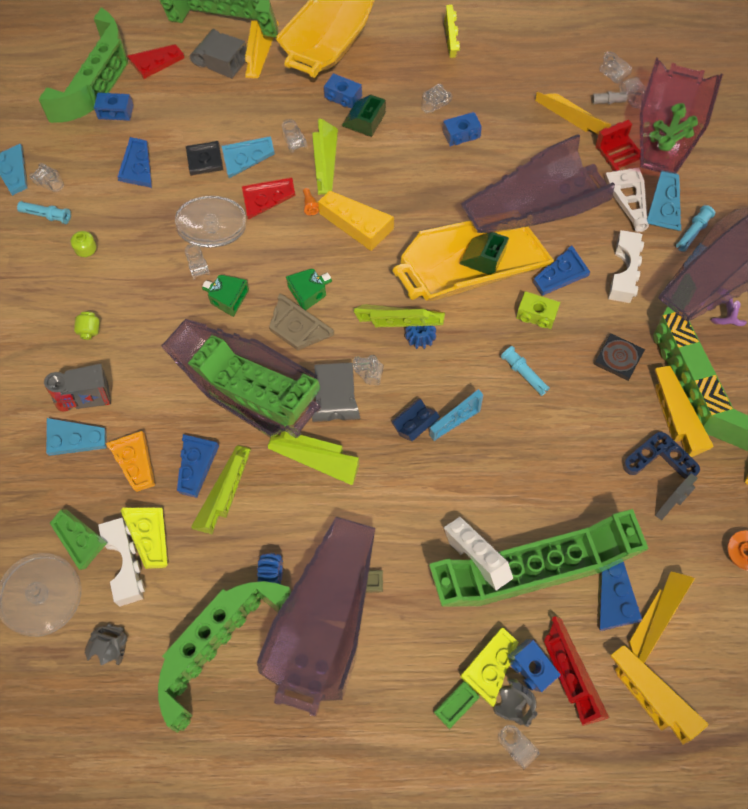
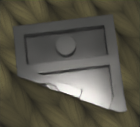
M691 473L655 516L662 521L676 504L680 506L696 488L693 484L698 478Z

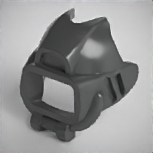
M108 623L107 626L94 629L85 647L84 654H86L87 661L93 655H98L100 665H104L112 660H116V665H120L124 657L125 643L127 642V636L123 632L124 628H118ZM104 632H110V633L116 634L118 637H117V638H113V637L104 635L103 633H104Z
M507 678L511 687L500 688L501 705L494 707V713L501 718L529 727L532 719L538 715L535 711L536 698L519 681ZM528 703L530 708L523 716L522 709Z

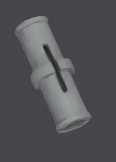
M607 91V93L592 94L593 105L625 103L627 100L626 91Z

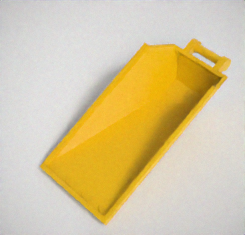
M517 211L419 231L416 238L401 255V265L395 266L392 271L403 283L411 300L423 296L426 301H434L549 266L555 261ZM490 232L509 237L506 252L495 274L488 275L460 264L474 237ZM405 272L408 273V275L410 276V278L412 279L417 288L413 287V285L405 275Z

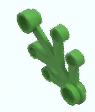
M678 103L671 108L674 117L670 127L665 125L662 120H658L653 124L655 131L649 134L650 141H657L660 150L669 151L678 140L683 137L690 138L694 135L693 127L698 125L696 116H691L679 124L680 119L686 113V107L683 103ZM659 131L664 132L666 135L661 136Z

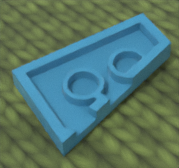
M271 136L222 146L228 178L275 154Z
M21 143L0 153V176L12 196L28 188Z
M661 170L647 217L648 224L681 231L679 174Z
M478 389L443 418L435 421L431 425L429 433L432 440H437L479 413L483 400L482 392Z
M47 418L46 453L48 456L107 448V431L105 428Z

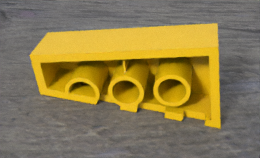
M329 191L318 201L319 214L370 251L394 230L393 216L335 192Z

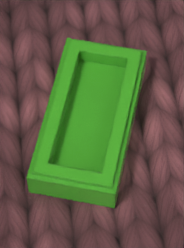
M464 681L439 706L434 714L450 730L480 696Z

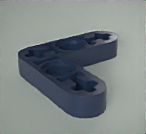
M658 432L634 451L625 460L623 465L626 473L636 475L660 455L684 479L691 473L697 476L700 472L699 464L664 432ZM658 440H664L663 444L661 443L657 448L654 447ZM647 449L651 451L652 457H644L642 450ZM670 452H677L680 455V459H672ZM639 459L640 462H638L636 467L631 468L629 466ZM685 460L686 462L683 463L682 466H680L679 464H681V462ZM687 468H693V471L689 473L686 471Z

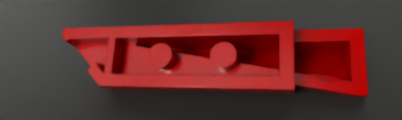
M556 616L552 617L553 624L550 633L546 635L544 643L554 667L560 673L559 679L571 704L576 703L581 724L584 726L608 719L609 715L562 619Z

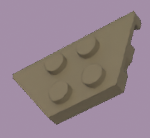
M281 293L278 295V303L274 309V316L269 326L272 333L296 350L303 349L334 335L333 329Z

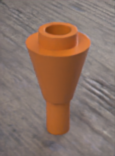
M309 188L303 189L305 196L304 212L310 216L319 213L318 202L311 195Z

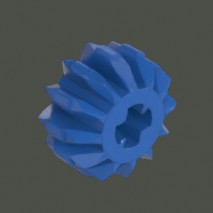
M407 326L405 329L406 340H409L410 346L415 344L416 349L419 346L425 349L426 345L431 346L433 341L436 340V328L434 326Z
M268 553L260 556L257 568L258 582L264 581L281 584L283 560L279 554Z

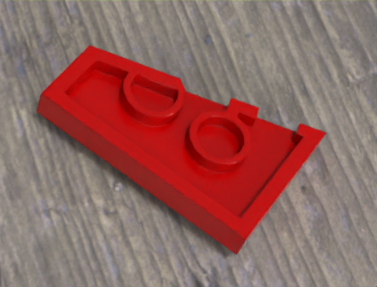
M176 44L127 55L128 60L143 79L185 58L184 53Z
M292 177L242 186L248 220L296 196Z

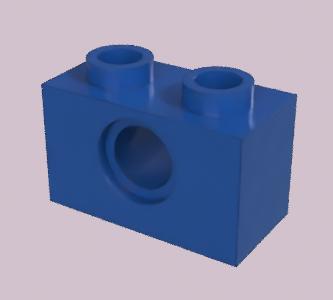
M333 73L324 85V95L329 101L352 109L355 102L362 97V84Z
M97 93L94 110L98 119L130 121L134 105L130 94Z
M475 112L443 120V134L449 146L481 138L482 126Z
M526 639L508 655L511 660L510 665L517 673L523 675L525 678L523 681L531 691L543 692L560 676V673L534 640ZM534 661L536 668L531 673L529 664Z

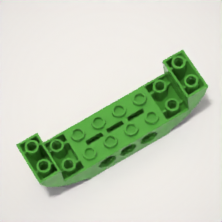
M160 0L169 21L182 23L189 10L256 19L264 36L277 37L278 25L270 0Z
M100 8L94 17L100 40L92 52L89 53L88 58L82 64L65 92L46 87L40 95V104L50 123L72 121L92 112L97 93H110L128 65L125 48L117 24L110 13L103 8Z
M213 335L206 340L204 345L188 362L200 376L234 402L284 426L293 425L320 391L317 379L303 374L298 381L234 354L223 339Z
M263 581L242 584L228 591L222 589L162 656L165 660L159 676L158 701L167 727L177 733L188 727L191 722L190 718L193 715L175 697L184 693L188 687L186 684L202 672L203 668L201 667L217 655L216 650L231 639V633L236 628L239 629L246 622V616L250 612L257 610L261 604V599L280 615L283 611L287 612L293 605L294 600L289 587Z

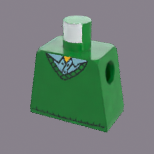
M312 268L286 277L288 289L299 306L305 311L326 296L325 285L332 282L328 273L318 276Z
M219 275L214 283L206 280L202 288L203 291L208 292L209 301L213 306L232 317L235 316L249 292L247 280Z

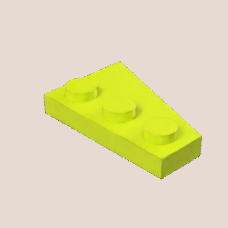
M446 5L444 16L445 33L448 36L449 58H455L457 51H459V41H456L458 27L454 23L456 21V11H453V5Z
M122 508L120 511L145 569L166 568L168 564L163 509Z
M503 627L498 630L460 675L491 707L495 705L496 697L504 682L503 679L506 671L510 666L511 660L508 655L518 645V641Z

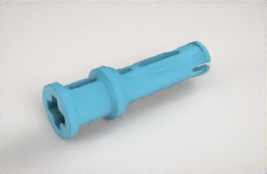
M23 201L18 202L17 205L18 212L46 217L49 221L56 220L67 224L71 217L70 210L67 208L58 209L53 205L45 207Z
M703 205L700 208L699 214L692 219V225L676 244V248L679 251L685 252L700 230L707 227L710 218H713L716 214L712 207Z
M513 346L504 351L501 358L512 366L511 369L513 371H518L540 396H543L546 393L545 391L550 389L526 364V359L518 355Z

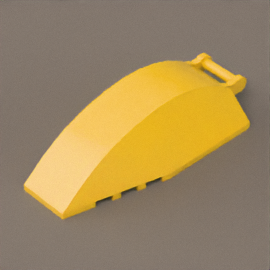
M309 0L276 37L278 43L289 55L285 60V67L295 68L315 78L320 71L335 66L344 57L362 31L375 0Z

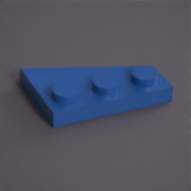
M130 137L117 176L118 181L152 188L147 140Z
M571 245L553 264L547 266L534 278L533 283L543 296L589 276L590 271Z
M183 434V450H181L180 456L182 461L181 468H179L177 491L179 494L197 498L219 445L217 442Z
M623 561L602 572L600 631L641 622L642 617Z

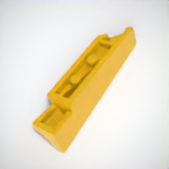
M251 21L246 50V78H259L274 38L263 35L258 21Z
M536 93V102L585 132L590 129L599 135L602 129L611 126V123L591 115L559 94Z
M671 366L655 368L659 382L655 384V391L671 438L675 442L682 441L684 451L691 457L713 448L707 432Z
M671 571L663 591L660 589L654 597L642 621L628 642L630 651L643 663L647 660L692 585L694 577Z
M622 646L610 655L618 665L615 671L619 679L661 731L670 726L680 742L685 744L708 726V723L626 646Z

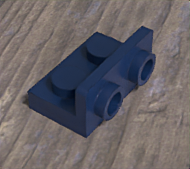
M417 399L392 421V424L400 437L413 441L439 419L440 416L437 411L426 408L421 399Z

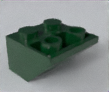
M371 94L357 100L342 126L372 137L386 114V100Z
M495 232L474 237L460 264L488 275L495 274L506 252L509 237Z

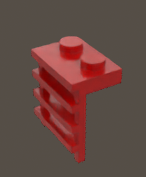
M630 120L619 122L599 132L595 148L601 151V156H604L606 163L612 166V171H621L619 168L641 160L643 163L647 161L629 137L632 127ZM627 146H631L630 148L625 149V150H623V151H621V152H618V153L613 154V155H611V156L609 155V154L612 153V152H615V151L620 150V149H622V148H625V147H627ZM636 153V155L631 156V157H629V158H626V159H624V160H622V161H619V162H617V163L614 162V161H616V160H618V159H621V158H623V157H625V156H628V155H630V154Z

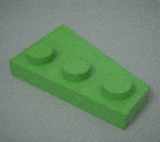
M67 509L60 510L50 522V525L79 570L86 569L107 544L104 539Z

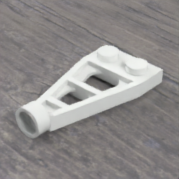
M633 168L606 173L605 180L609 191L632 221L635 231H645L649 224L647 222L645 185L640 169ZM635 187L636 195L625 196L620 189ZM639 202L640 209L631 210L628 203Z

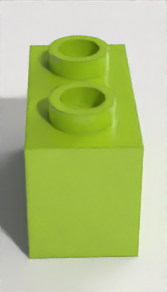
M525 291L518 309L517 319L526 323L536 324L541 328L552 329L560 302Z

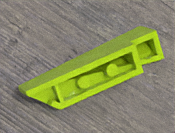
M318 119L319 132H313L312 134L318 195H324L332 191L338 129L323 119Z
M363 304L354 309L359 322H372L375 327L443 325L445 317L444 312L427 311L425 309Z
M288 431L282 432L281 435L272 433L268 444V449L347 484H354L359 468V458L343 455L341 445Z
M239 445L235 447L191 526L192 529L213 534L218 517L227 518L251 448Z

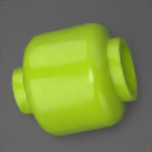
M79 231L71 237V246L78 256L89 257L96 251V242L89 232Z
M81 312L80 315L75 317L74 332L80 335V339L91 340L92 337L97 336L99 333V318L96 317L95 313Z

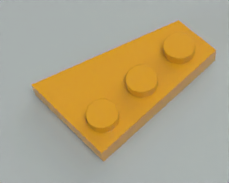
M140 431L106 443L133 490L138 492L155 486L144 432Z

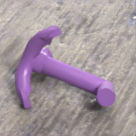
M721 287L718 288L716 293L725 298L727 317L712 318L711 321L714 324L746 325L747 321L737 318L741 305L740 302L736 300L733 303L732 294Z

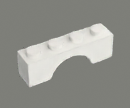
M620 231L615 255L625 262L627 270L620 274H614L608 299L630 303L632 298L636 297L638 286H635L640 277V271H637L642 262V256H639L644 247V242L641 241L642 234Z
M461 517L444 527L449 544L460 555L466 553L476 564L483 578L495 590H498L513 579L508 562Z
M119 518L99 524L100 536L107 542L105 547L108 550L120 552L123 559L121 571L110 581L114 602L120 607L144 599L142 592H145V586L143 581L139 580L138 575L141 572L138 560L135 561L134 557L137 550L134 542H131L130 532L125 520Z

